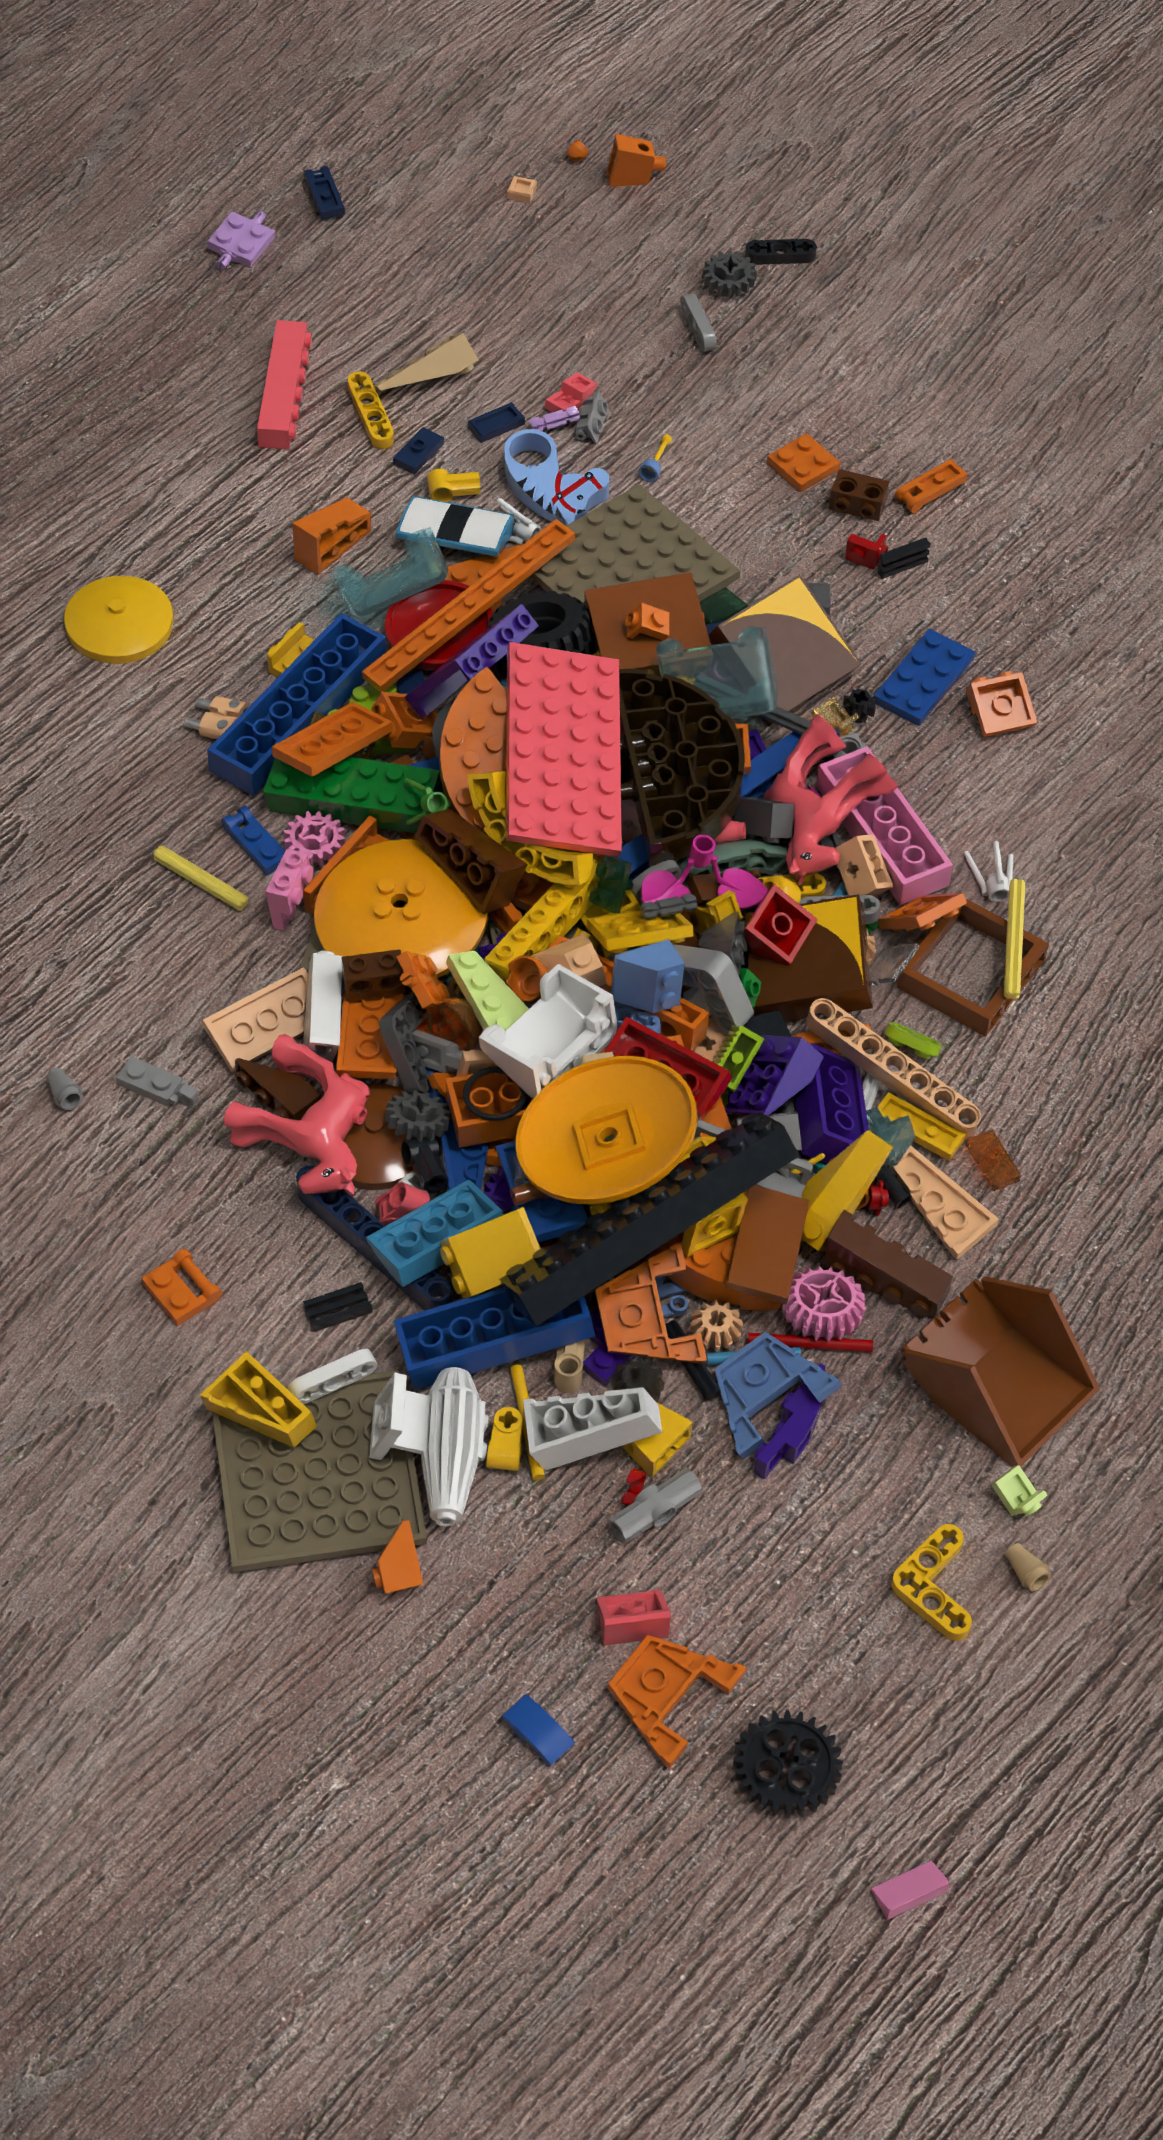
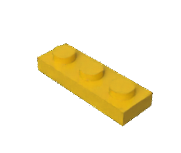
M889 1092L873 1112V1120L948 1161L952 1159L965 1141V1133Z

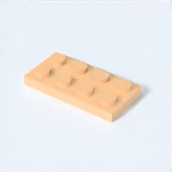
M304 967L203 1019V1027L232 1073L236 1071L235 1060L237 1058L253 1062L272 1052L273 1044L279 1035L287 1034L293 1037L294 1040L304 1035L308 973Z

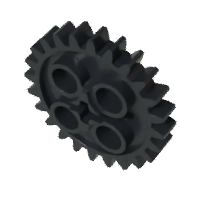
M789 1710L785 1711L784 1718H779L778 1714L772 1711L771 1721H768L761 1715L758 1721L759 1727L749 1723L747 1730L749 1734H740L739 1742L741 1744L735 1745L734 1754L737 1757L733 1758V1767L738 1768L735 1771L734 1778L739 1781L743 1780L740 1784V1792L751 1791L748 1798L749 1803L757 1799L761 1801L760 1811H763L769 1805L772 1807V1816L774 1817L780 1809L784 1810L787 1819L790 1818L792 1810H797L799 1816L804 1817L805 1807H808L815 1813L818 1807L817 1801L827 1805L828 1794L835 1795L837 1786L834 1783H840L842 1776L838 1771L842 1770L843 1760L837 1759L840 1757L841 1747H832L835 1744V1735L825 1737L826 1725L818 1729L814 1727L816 1717H812L808 1722L803 1721V1712L801 1711L796 1719L791 1718ZM792 1738H796L797 1743L786 1785L783 1790H780L778 1785L781 1780L790 1741ZM772 1740H777L781 1742L784 1746L780 1748H773L768 1744V1742ZM804 1749H810L814 1751L816 1755L813 1757H806L800 1751ZM769 1770L774 1773L775 1777L768 1779L762 1777L759 1773ZM801 1779L808 1784V1786L804 1788H799L792 1783V1781Z

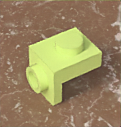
M1019 1465L1013 1466L991 1483V1486L1011 1516L1022 1513L1025 1516L1031 1515L1041 1508L1040 1501L1048 1496L1044 1490H1035Z

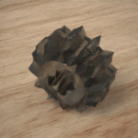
M641 1355L637 1362H633L627 1357L625 1365L617 1364L615 1374L611 1376L613 1390L644 1387L657 1403L660 1399V1392L664 1390L665 1382L662 1379L663 1372L661 1368H655L653 1360L644 1363Z

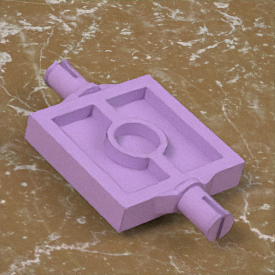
M232 211L209 238L207 249L221 256L216 262L218 269L225 270L230 262L241 263L251 268L275 238V230L261 224L266 219L264 212L258 211L252 219H248Z

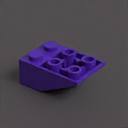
M762 1035L761 1037L764 1038V1041L738 1087L731 1093L725 1107L726 1113L750 1115L761 1112L768 1116L812 1082L824 1056L802 1037Z

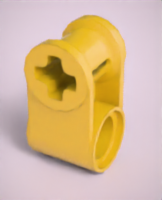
M503 1407L494 1416L492 1435L487 1452V1468L519 1471L523 1432L522 1415L516 1408Z

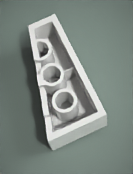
M644 1387L605 1391L604 1395L591 1396L589 1393L577 1394L575 1398L562 1399L560 1396L548 1397L545 1401L523 1400L529 1454L545 1471L662 1433L659 1406Z

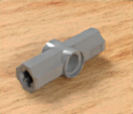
M685 1468L659 1486L653 1484L646 1487L637 1495L634 1503L609 1519V1526L614 1536L620 1542L626 1544L650 1527L658 1528L666 1524L675 1515L678 1508L702 1493V1487L698 1478L691 1470L689 1471Z

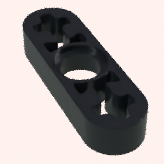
M810 239L752 240L746 244L745 258L749 257L750 263H755V265L810 263L816 258L817 245ZM776 250H785L786 253H784V254H779V253H776L775 251H776Z

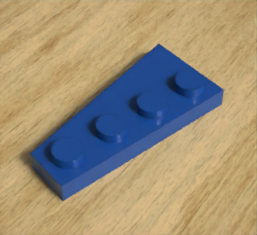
M450 1116L448 1131H444L443 1137H439L443 1168L449 1178L446 1186L447 1191L468 1179L481 1190L488 1142L459 1148Z

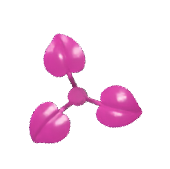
M698 835L693 839L689 855L686 856V858H689L688 864L680 878L677 880L668 871L657 870L651 872L643 880L641 901L643 903H655L657 900L676 896L681 898V895L690 894L689 889L682 885L692 866L704 868L710 863L713 867L716 882L721 884L717 890L718 896L728 890L735 892L740 910L759 904L768 889L752 874L739 868H728L724 871L723 877H721L717 865L718 857L713 855L716 846L715 841L708 835Z

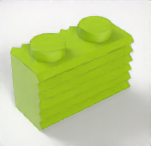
M731 1025L732 1030L728 1031L729 1035L725 1036L726 1040L722 1041L723 1045L719 1046L720 1050L716 1051L717 1056H714V1061H712L729 1070L732 1080L726 1088L733 1091L738 1087L764 1041V1038L741 1025Z

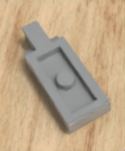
M416 1029L411 1032L424 1066L442 1073L458 1070L462 1052L465 1050H458L459 1046L434 1035Z
M133 1056L129 1058L116 1077L118 1085L168 1107L170 1104L175 1105L179 1102L193 1109L199 1100L197 1089L189 1086L188 1081Z

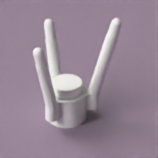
M497 499V502L501 505L500 509L505 513L513 514L514 520L517 521L513 528L516 536H511L508 541L518 545L524 544V542H527L540 532L541 527L522 515L503 499Z
M993 842L996 872L990 874L985 883L970 853L964 851V856L981 887L982 896H988L989 900L994 902L1007 900L1009 897V885L1013 875V854L1008 855L1005 876L1002 872L999 842Z

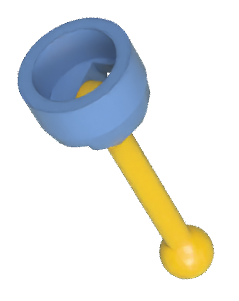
M663 435L662 444L654 459H647L641 464L638 473L644 481L654 482L658 479L661 473V466L658 460L666 445L672 441L670 435Z

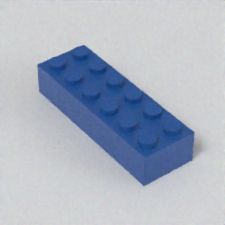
M504 1287L394 1320L414 1391L433 1385L440 1371L445 1368H462L471 1374L595 1337L591 1316L584 1296L543 1323L535 1326L516 1310Z

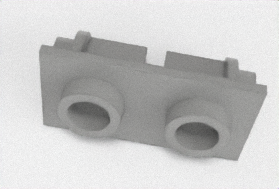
M596 390L594 397H588L584 400L580 413L581 419L577 422L574 430L577 439L592 438L594 444L598 443L600 433L603 431L605 417L609 411L608 403L603 399L599 390Z

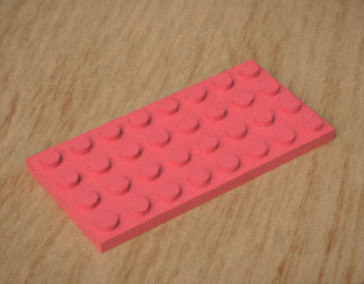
M509 643L507 647L506 841L619 857L622 851L619 659L520 643Z

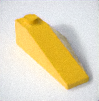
M867 1130L807 1181L801 1198L809 1200L801 1237L803 1241L817 1251L826 1250L828 1236L844 1209L851 1214L854 1213L892 1151L893 1146L870 1130Z

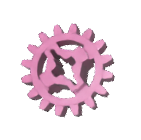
M307 811L305 818L296 815V823L288 822V830H284L285 850L290 849L308 853L311 866L314 862H318L320 867L323 866L324 860L327 859L329 861L345 844V829L340 827L339 819L332 821V814L330 813L325 817L321 816V811H317L315 816H311V813Z

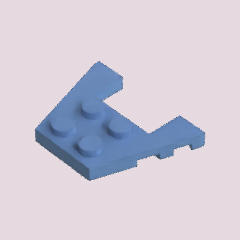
M767 1332L762 1333L715 1368L723 1402L729 1416V1425L736 1442V1451L742 1459H745L765 1442L749 1418L793 1385L803 1380L819 1403L842 1387V1384L835 1376L828 1374L812 1361L803 1358L795 1350Z

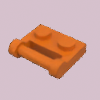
M185 1248L176 1252L172 1259L141 1278L142 1285L176 1326L181 1325L214 1304L223 1295L222 1290L216 1284H212L192 1261L193 1256ZM183 1268L203 1294L196 1297L176 1272Z

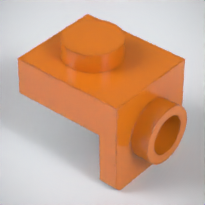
M645 603L639 604L626 616L627 638L633 639L639 633H643L664 641L669 637V612Z

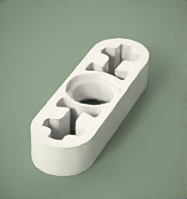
M361 1349L296 1378L289 1384L288 1390L301 1403L306 1404L367 1377L376 1370L378 1364L369 1349Z

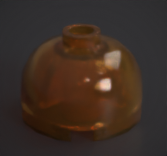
M447 997L428 1008L424 1014L423 1021L427 1019L428 1027L424 1030L425 1033L457 1044L459 1046L458 1050L470 1051L479 1043L478 1037L483 1032V1028L475 1016L472 1006L466 999Z

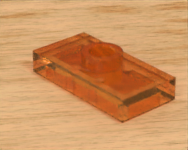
M993 1129L966 1139L965 1145L993 1191L1020 1181V1172Z

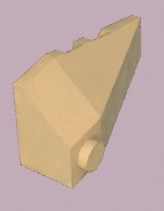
M464 333L452 334L426 350V356L421 355L411 360L405 369L400 368L375 384L374 387L376 391L458 372L463 375L474 368L473 363L479 359Z

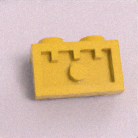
M299 622L293 629H289L284 638L277 645L269 649L267 661L270 674L279 677L315 640L305 634V625Z

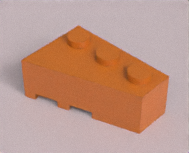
M346 497L292 522L295 560L319 575L371 532V512Z

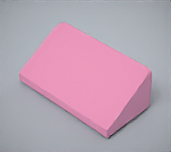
M929 1861L871 1888V1892L886 1919L889 1920L948 1892L950 1883L932 1861Z

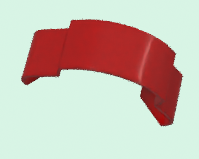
M635 1468L630 1471L626 1482L631 1484L627 1493L624 1492L621 1500L622 1504L629 1506L634 1503L635 1498L643 1489L646 1479L645 1472Z

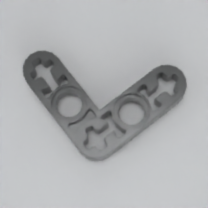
M415 993L406 995L380 1019L382 1037L404 1088L409 1095H413L414 1090L423 1094L430 1089L429 1075L411 1032L431 1014V1010L422 1009Z

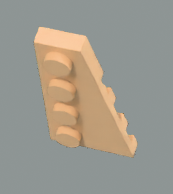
M908 1145L889 1161L888 1169L895 1171L897 1174L896 1179L912 1196L911 1200L956 1261L998 1225L999 1218L911 1145Z

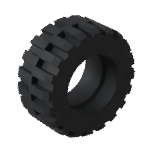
M537 591L530 595H527V593L520 595L517 599L512 598L508 600L504 606L500 605L488 621L487 629L522 604L539 626L525 637L520 644L592 655L594 652V639L588 609L579 599L571 597L567 593L558 594L556 591L542 593V591ZM506 654L494 666L500 674L507 678Z

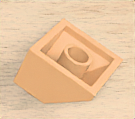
M584 933L531 956L544 963L549 972L557 964H560L598 987L607 983L603 965L592 943Z

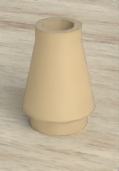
M1020 1543L1012 1545L1006 1551L1005 1556L1010 1561L1024 1588L1037 1591L1048 1583L1051 1578L1048 1565L1027 1551Z

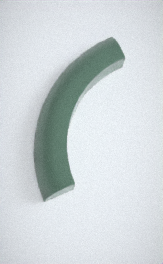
M739 840L716 845L713 855L718 857L719 873H724L728 868H739L745 871L758 869L760 873L774 875L787 863L786 854L788 850L784 846L763 842L762 840ZM684 857L676 862L682 871L681 875L688 864L689 858ZM710 863L704 868L692 866L682 885L687 886L686 881L693 875L714 874L712 864Z

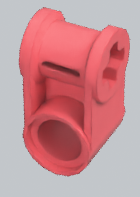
M399 1182L385 1194L376 1198L375 1206L379 1210V1221L387 1226L429 1202L430 1196L424 1190Z

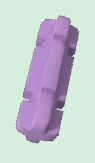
M572 406L566 408L565 412L559 410L543 415L541 419L539 417L530 419V428L544 431V428L550 430L566 425L568 421L570 423L579 421L580 414L577 407Z

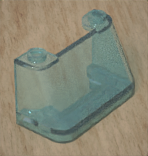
M431 527L422 528L406 538L404 546L409 557L408 559L364 578L362 573H357L355 568L346 564L327 570L334 587L351 614L358 617L367 616L445 580L448 574V567Z
M766 626L747 627L739 634L738 641L684 650L683 643L675 639H667L657 643L656 653L660 676L663 677L664 674H668L700 688L720 704L719 708L726 716H730L732 719L771 712L776 708L779 684Z

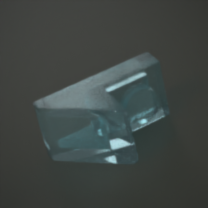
M877 1107L867 1110L866 1114L871 1132L893 1146L887 1159L892 1167L898 1165L915 1138L910 1116L907 1115L890 1121L888 1116H882Z

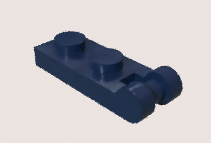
M328 166L320 167V170L316 171L311 169L303 170L305 184L308 185L320 218L326 219L345 215L343 202Z

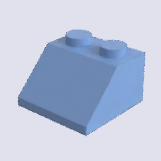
M669 939L614 956L611 994L615 1002L651 1013L680 1005L685 963Z

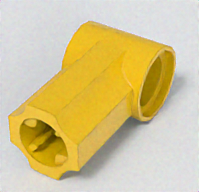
M434 469L427 475L429 494L432 500L449 502L453 496L481 494L479 472L449 474L445 469Z

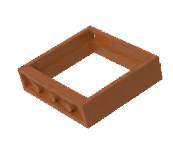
M966 899L967 904L958 908L959 913L945 919L941 917L938 923L935 922L936 924L928 929L927 937L915 944L910 958L901 961L896 971L899 973L897 988L986 1037L1014 1001L1004 997V984L986 1007L982 1008L917 972L958 919L1006 944L1007 920ZM1023 930L1022 954L1025 957L1022 959L1020 992L1044 963L1049 943Z

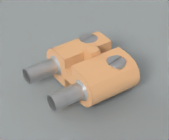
M216 696L213 700L198 698L196 706L208 709L210 712H205L201 720L186 718L184 726L199 730L200 736L218 739L249 707V704Z

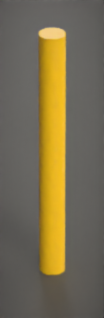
M517 1364L513 1365L510 1370L518 1410L522 1415V1429L532 1479L540 1481L545 1478L544 1469L529 1454L523 1400L529 1399L523 1366Z

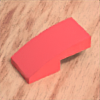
M577 372L562 381L561 390L546 399L544 408L550 412L559 410L565 412L566 408L576 406L578 409L583 405L584 400L592 395L598 383Z

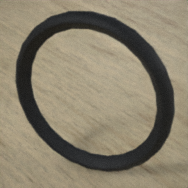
M488 1067L475 1072L468 1078L463 1088V1100L471 1113L484 1120L499 1121L514 1116L522 1109L527 1093L521 1088L519 1102L512 1110L506 1113L491 1115L476 1109L469 1098V1090L473 1082L489 1073L507 1074L500 1067Z

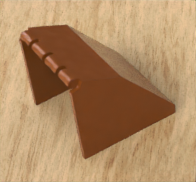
M984 1276L981 1282L978 1279H974L960 1293L961 1298L965 1302L964 1305L959 1297L956 1296L940 1311V1316L936 1315L919 1331L925 1341L924 1343L916 1334L901 1348V1352L906 1358L902 1363L936 1405L1008 1464L1021 1467L1100 1390V1387L1052 1290Z

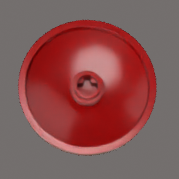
M435 580L417 584L401 593L390 605L385 618V632L390 648L399 643L470 586L456 581ZM491 607L415 667L436 671L465 645L487 630L488 621L493 614Z

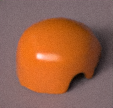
M518 956L508 964L510 975L506 980V984L522 1002H537L541 999L540 980L545 973L549 972L548 968L537 958Z

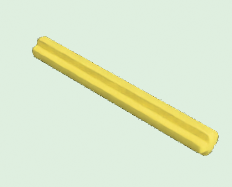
M1015 878L1010 881L1004 977V997L1013 1000L1019 998L1021 988L1025 882L1022 879L1017 880Z

